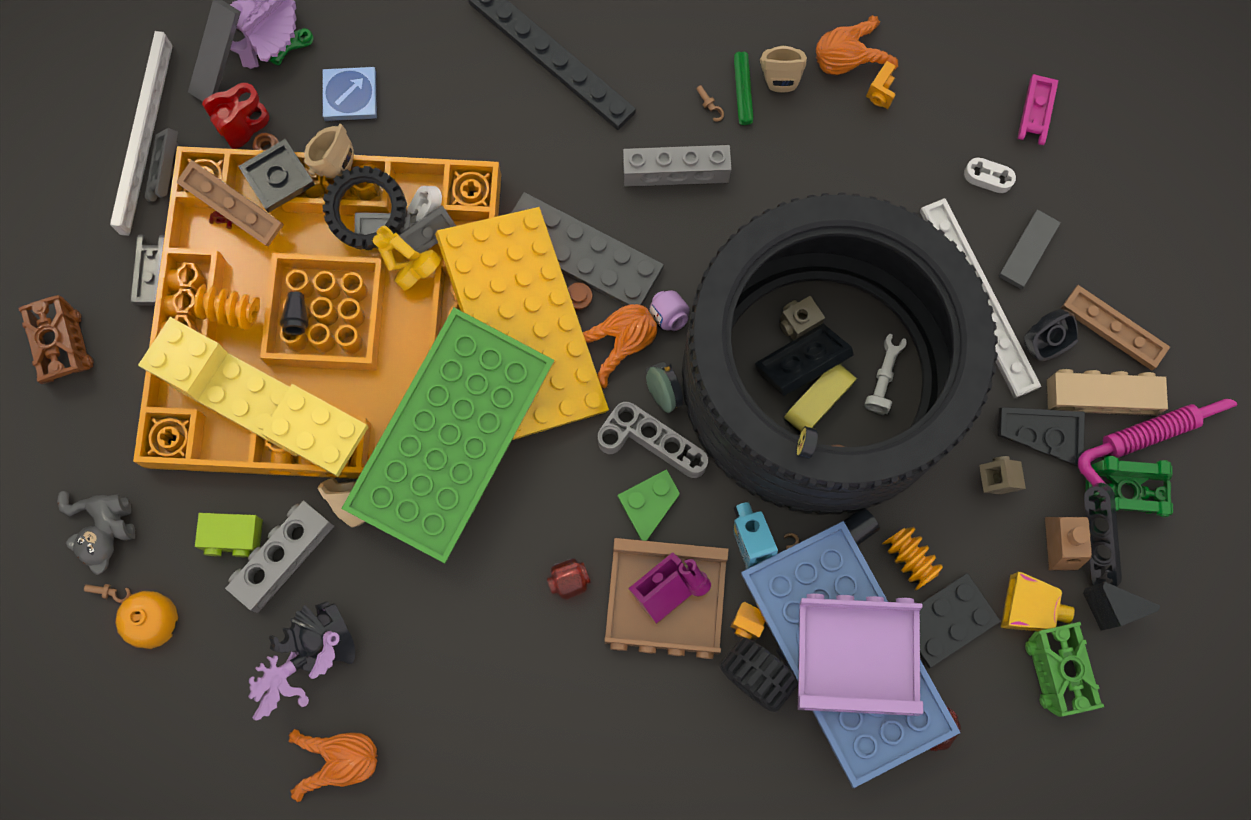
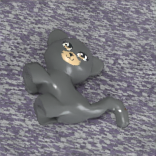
M67 491L59 493L57 503L61 513L70 517L83 510H87L95 522V526L85 527L79 533L69 537L66 542L67 547L74 551L78 559L85 565H88L95 575L103 573L109 566V559L114 552V537L124 541L135 539L134 525L125 524L124 520H121V517L131 514L130 500L126 497L120 499L119 494L109 496L94 495L70 505L69 493Z

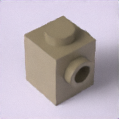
M809 296L800 302L794 300L783 308L784 311L782 312L779 324L783 333L787 337L791 336L794 341L821 325L825 317L812 297Z
M1009 456L993 458V462L979 465L984 493L1005 494L1026 489L1020 461L1010 460Z

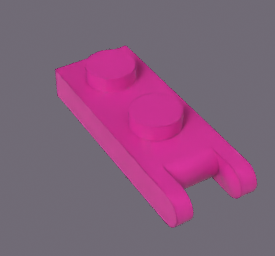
M1032 75L1029 81L1017 139L1024 140L1026 132L1039 135V145L1045 144L1059 80Z

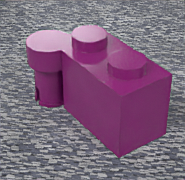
M672 552L628 588L640 606L656 624L689 596H703L710 590L711 581L706 573L700 571L693 559L684 561L688 566L686 568L683 562Z

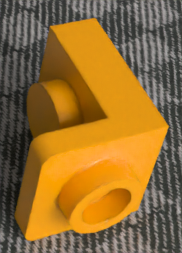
M886 61L872 82L866 95L873 104L880 107L883 106L886 109L890 107L896 95L889 90L895 77L891 76L895 65Z

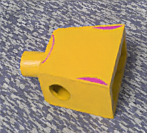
M1017 572L1010 575L1001 628L1040 631L1056 627L1057 621L1070 624L1074 617V607L1060 604L1062 590L1022 572Z

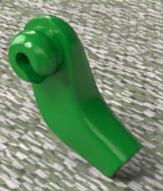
M306 28L294 31L295 37L290 38L291 45H287L285 51H279L278 57L271 56L269 61L280 66L288 52L311 45L313 42L312 32Z

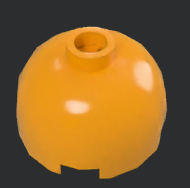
M141 591L130 595L122 602L117 610L115 623L117 632L125 642L136 648L152 649L162 646L172 637L173 634L171 633L175 628L176 621H178L176 606L170 598L158 592Z

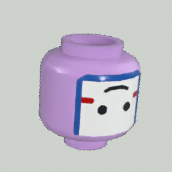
M672 290L657 293L652 299L649 310L658 325L667 331H677L685 326L688 322L690 311L681 296Z

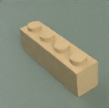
M1062 369L1056 371L1047 379L1048 410L1157 416L1168 409L1166 377H1158L1155 373L1151 372L1132 376L1124 371L1106 375L1101 374L1097 370L1085 371L1081 374L1073 373V370Z

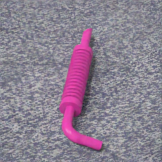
M1223 399L1199 409L1194 404H1190L1104 436L1102 445L1088 449L1081 454L1078 459V468L1091 485L1105 483L1092 468L1091 462L1107 454L1108 456L1119 458L1199 428L1203 425V418L1237 406V402L1231 399Z

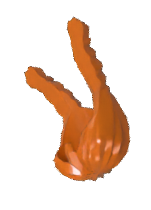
M872 15L868 18V21L861 22L858 25L837 27L824 34L816 47V58L822 71L831 75H839L867 62L885 64L886 61L895 65L896 69L898 67L896 57L878 49L866 48L859 41L860 37L870 34L880 24L878 16Z
M631 304L621 307L613 312L604 322L598 324V326L583 332L586 343L600 340L606 335L616 337L614 349L610 352L605 362L601 364L600 371L598 372L601 388L605 389L607 387L609 374L615 370V367L620 364L621 360L627 355L645 349L653 343L657 334V323L644 306Z
M294 729L289 734L290 743H295L302 749L321 754L326 761L321 771H318L309 778L303 779L295 788L290 790L292 793L291 798L297 802L302 800L307 791H313L327 785L344 787L367 780L375 771L378 761L376 759L378 757L376 754L377 748L372 740L362 733H343L330 738H313L311 736H304L300 734L299 730Z

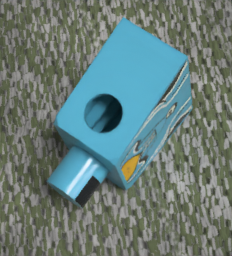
M748 502L735 506L734 511L737 519L734 520L733 531L747 570L777 555L778 549L763 513H753Z

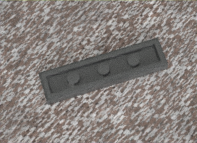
M213 0L188 90V93L202 102L212 94L218 93L241 11L223 0Z

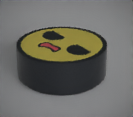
M806 426L802 429L797 445V457L810 459L813 456L818 440V431L816 429Z

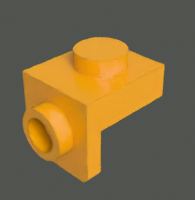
M743 602L730 627L736 630L735 634L739 637L757 640L764 629L765 619L758 608Z

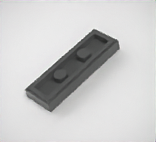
M1036 210L998 277L1022 290L1061 222Z

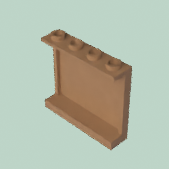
M615 538L605 644H610V649L627 651L628 646L639 647V652L653 654L656 653V649L668 650L667 655L685 656V651L696 652L697 658L713 659L714 654H720L728 549ZM672 552L683 562L686 568L688 566L684 561L693 559L700 571L706 573L711 581L710 590L703 596H689L656 624L640 606L628 588Z

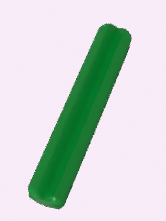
M745 51L736 52L734 55L739 124L751 125L753 123V108L748 53Z

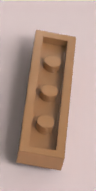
M193 160L190 161L176 181L177 184L266 246L271 244L284 225Z
M1079 285L1074 288L1060 308L1072 312L1076 320L1150 370H1154L1159 365L1170 346Z

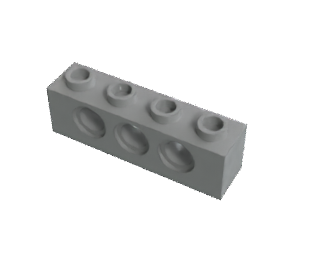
M730 145L623 149L624 186L729 183L731 174Z
M304 500L301 504H295L289 510L286 521L281 526L277 525L271 530L267 537L269 540L262 547H257L249 555V562L245 567L236 570L228 580L229 585L225 589L250 611L259 613L334 527ZM303 527V536L298 540H293L292 533L294 529ZM279 548H283L284 557L280 561L274 562V552ZM263 570L265 573L264 580L259 584H255V573Z

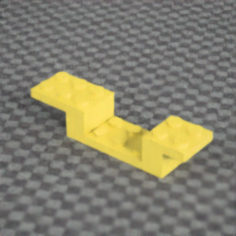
M169 317L138 364L142 369L166 381L182 394L296 457L299 455L337 477L368 429L367 424L294 384H291L289 387L229 354L219 343Z

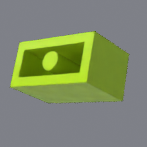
M199 513L195 547L204 551V555L221 556L222 552H232V556L249 557L250 553L257 547H260L263 520L256 515Z

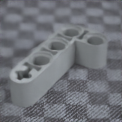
M630 402L619 403L598 432L599 448L606 454L617 453L630 437L688 477L698 478L702 476L708 465L707 454L702 449ZM623 412H629L634 418L630 422H622L618 416ZM645 427H652L656 431V435L652 438H647L642 435L641 431ZM607 434H614L618 441L613 445H608L602 439ZM674 442L679 446V451L668 453L664 445ZM684 450H686V457L684 456L683 461H680L679 459L682 457ZM696 458L700 460L699 466L690 467L691 461H694Z

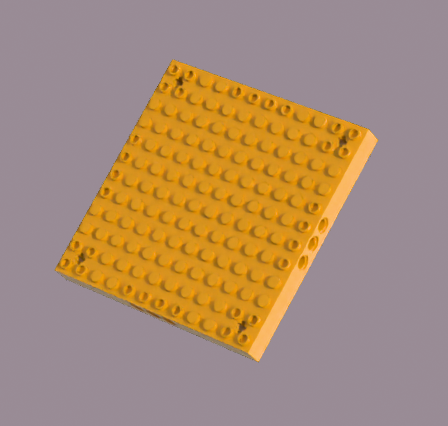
M177 146L149 348L169 317L219 343L229 354L289 387L291 384H294L367 424L368 429L337 477L299 455L297 457L209 409L177 391L166 381L146 371L133 462L148 469L358 479L453 307L460 310L439 244L437 243L428 249L435 251L441 257L438 267L428 277L420 278L411 288L404 291L394 281L400 269L388 271L377 248H373V250L356 249L343 243L331 232L324 219L323 205H325V201L323 198L324 194L328 193V185H332L335 181L333 178L319 176L315 173L314 175L309 174L315 186L269 212L271 216L284 225L271 244L266 246L234 223L232 224V229L226 228L227 223L217 224L214 222L210 224V214L216 210L176 183L187 165L193 160L266 211L238 167L262 153L263 150ZM294 152L308 172L310 167L304 162L305 153ZM354 155L353 163L349 171L353 170L352 167L356 166L360 168L370 166L373 169L378 168L391 176L404 193L407 202L406 209L409 207L419 187L436 186L442 194L441 205L445 208L456 226L498 216L501 187L499 162ZM368 182L356 184L345 192L340 201L339 212L341 221L347 229L355 233V213H391L392 204L388 193L379 185ZM470 191H476L474 196H468ZM395 248L392 249L396 263L412 260L406 258ZM206 284L207 293L211 286H216L218 295L222 289H227L228 298H230L232 292L236 291L239 293V301L244 294H248L250 297L249 303L252 302L254 297H259L260 309L252 327L248 330H242L239 326L234 328L229 324L221 325L218 321L210 322L207 318L203 320L197 318L194 311V300L200 286ZM295 291L304 294L309 325L305 328V333L301 335L286 334L282 331V326L280 325L289 292ZM173 435L176 436V441H171L170 445L168 440L173 439Z

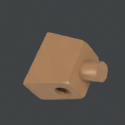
M1045 517L1049 570H1079L1091 559L1092 555L1088 517Z

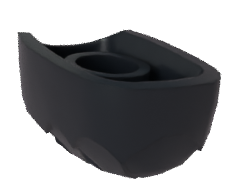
M1059 309L1043 316L1023 337L1024 345L1029 354L1039 361H1048L1072 348L1079 341L1075 315L1066 309Z

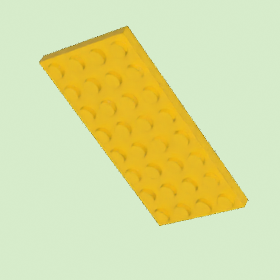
M540 207L437 230L435 235L460 310L554 360L548 375L512 440L609 411Z

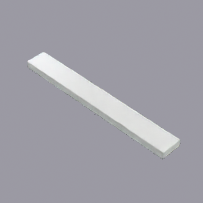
M155 31L110 223L120 235L129 236L172 52L173 45L164 32Z
M944 198L922 207L920 213L926 222L928 220L932 222L937 230L941 229L950 241L953 240L957 244L958 250L965 253L967 256L966 260L975 267L977 277H981L983 281L982 287L984 292H987L989 295L988 303L993 307L994 311L992 319L996 322L997 329L994 331V334L998 336V343L995 345L998 357L995 362L1014 399L1039 389L1041 385L948 202Z

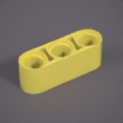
M841 364L823 373L787 412L784 418L800 432L805 426L813 428L853 385L857 378Z

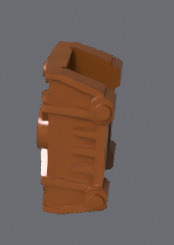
M56 295L19 307L24 321L22 325L28 336L34 359L32 364L36 368L37 381L40 384L53 382L56 378L72 374L73 372H83L93 367V358L86 352L79 326L82 318L81 314L63 297ZM54 303L57 314L52 321L46 315L49 312V305ZM30 310H33L40 319L38 320ZM54 332V341L49 345H45L44 334ZM59 348L67 352L71 367L65 368L58 361L57 357L61 355Z

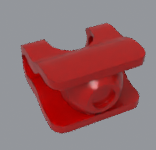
M240 83L225 92L212 94L202 102L204 109L210 116L211 122L232 149H238L245 145L252 135L265 127L269 121V113L264 105L259 103L257 91L248 83ZM243 93L251 94L248 100L239 102V98ZM254 112L262 113L259 119H250Z

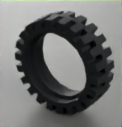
M356 166L352 167L353 170L351 171L346 169L342 172V176L339 177L337 175L333 179L335 182L332 185H328V193L324 194L323 200L325 205H323V212L325 213V222L328 224L331 232L343 243L360 250L378 249L372 241L374 236L377 235L376 232L364 235L354 233L346 228L341 221L339 212L340 201L345 192L356 184L368 182L379 185L388 193L392 204L391 215L385 226L393 234L401 233L399 231L401 227L404 228L406 223L405 217H407L408 212L404 193L391 176L378 168L373 169L370 166L360 168Z

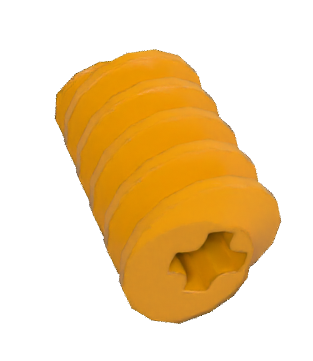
M203 284L196 293L194 311L196 317L201 320L207 318L210 322L218 321L221 325L229 324L234 328L239 326L242 330H248L257 319L260 309V298L256 296L249 303V295L244 294L239 301V293L236 291L232 292L230 298H228L227 289H222L218 295L217 287L211 286L207 293L206 284Z
M914 527L903 528L883 542L882 545L892 543L888 553H899L895 563H906L901 571L903 573L913 572L908 581H919L915 590H918L938 576L943 566L942 564L931 565L936 556H925L929 549L928 545L918 547L922 537H911L915 531Z

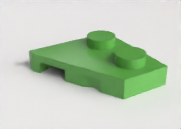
M666 469L622 492L617 497L640 540L647 541L670 507L675 503L680 493Z

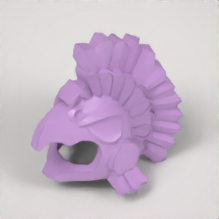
M237 0L230 4L241 11L236 29H239L245 38L239 42L232 41L230 50L239 54L243 67L250 69L258 67L256 55L259 56L261 61L268 62L271 56L278 57L279 51H285L286 46L291 45L290 38L295 37L294 30L296 29V4L294 0Z

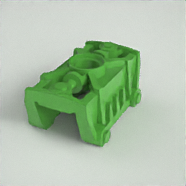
M1081 622L1036 631L1025 645L1026 652L1033 658L1041 687L1040 704L1044 709L1047 708L1058 717L1104 707L1098 693L1099 685L1095 682L1085 647L1087 642L1083 640L1080 629ZM1051 632L1054 639L1060 642L1062 649L1058 650L1059 655L1050 649L1046 633ZM1069 660L1073 661L1076 676L1072 678L1064 672V665ZM1067 686L1069 691H1074L1075 698L1072 700L1073 710L1069 711L1063 696Z

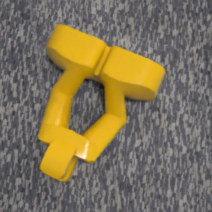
M381 226L376 232L377 235L372 240L378 247L388 271L400 269L394 281L404 291L411 288L420 278L428 277L441 261V257L433 250L422 253L415 251L397 233L393 234L387 226ZM395 248L406 258L412 260L396 263L392 249Z

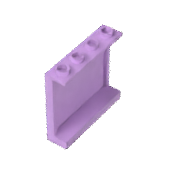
M807 594V598H801L799 606L798 710L908 716L922 715L923 701H920L919 614L922 604L914 603L912 598H897L896 602H884L883 597L877 596L866 597V601H854V596L838 595L836 600L824 599L822 594Z

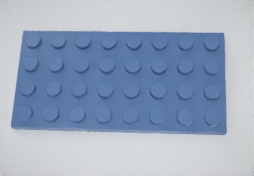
M844 521L741 572L750 593L797 680L799 663V606L801 598H807V594H822L824 599L836 600L838 595L854 596V601H866V597L877 596L883 597L884 602H888ZM921 660L920 701H923V714L920 716L813 711L852 788L961 733Z

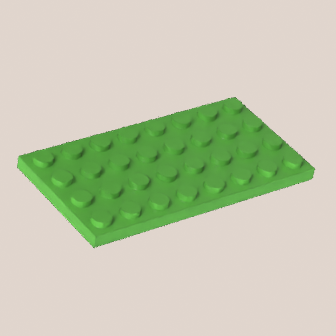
M453 307L341 509L446 564L548 375L554 360Z

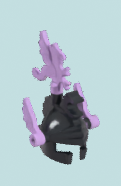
M326 601L315 605L317 616L304 605L302 610H298L295 613L296 616L291 618V627L283 628L285 634L283 641L279 642L277 637L269 636L271 642L270 649L272 651L280 653L291 652L286 663L280 667L276 666L278 656L274 655L273 658L267 656V659L270 661V668H266L263 663H260V667L255 668L257 671H263L264 675L262 678L257 677L256 682L253 676L249 679L251 693L248 697L250 699L254 698L256 702L261 699L260 705L252 717L254 720H259L263 716H269L271 711L277 708V702L280 700L279 692L283 696L288 697L299 695L298 704L301 707L308 704L309 699L305 696L304 690L300 687H291L286 680L288 676L299 668L310 673L309 677L313 679L318 677L319 674H325L327 669L333 666V661H344L347 664L354 662V641L336 604L329 605V602Z

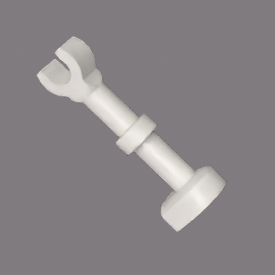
M889 334L884 341L886 356L882 369H879L876 375L878 381L874 394L867 396L864 404L866 409L881 415L888 414L892 401L884 398L888 383L893 380L894 373L892 370L896 357L906 346V339L904 338L899 346H894L891 343L892 334Z

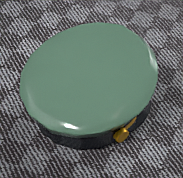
M670 364L663 369L650 367L647 372L646 381L652 397L660 408L670 413L674 408L682 406V391L678 379L672 370V365Z

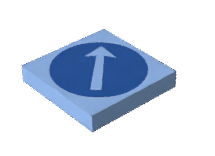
M375 67L323 69V118L325 121L377 118Z

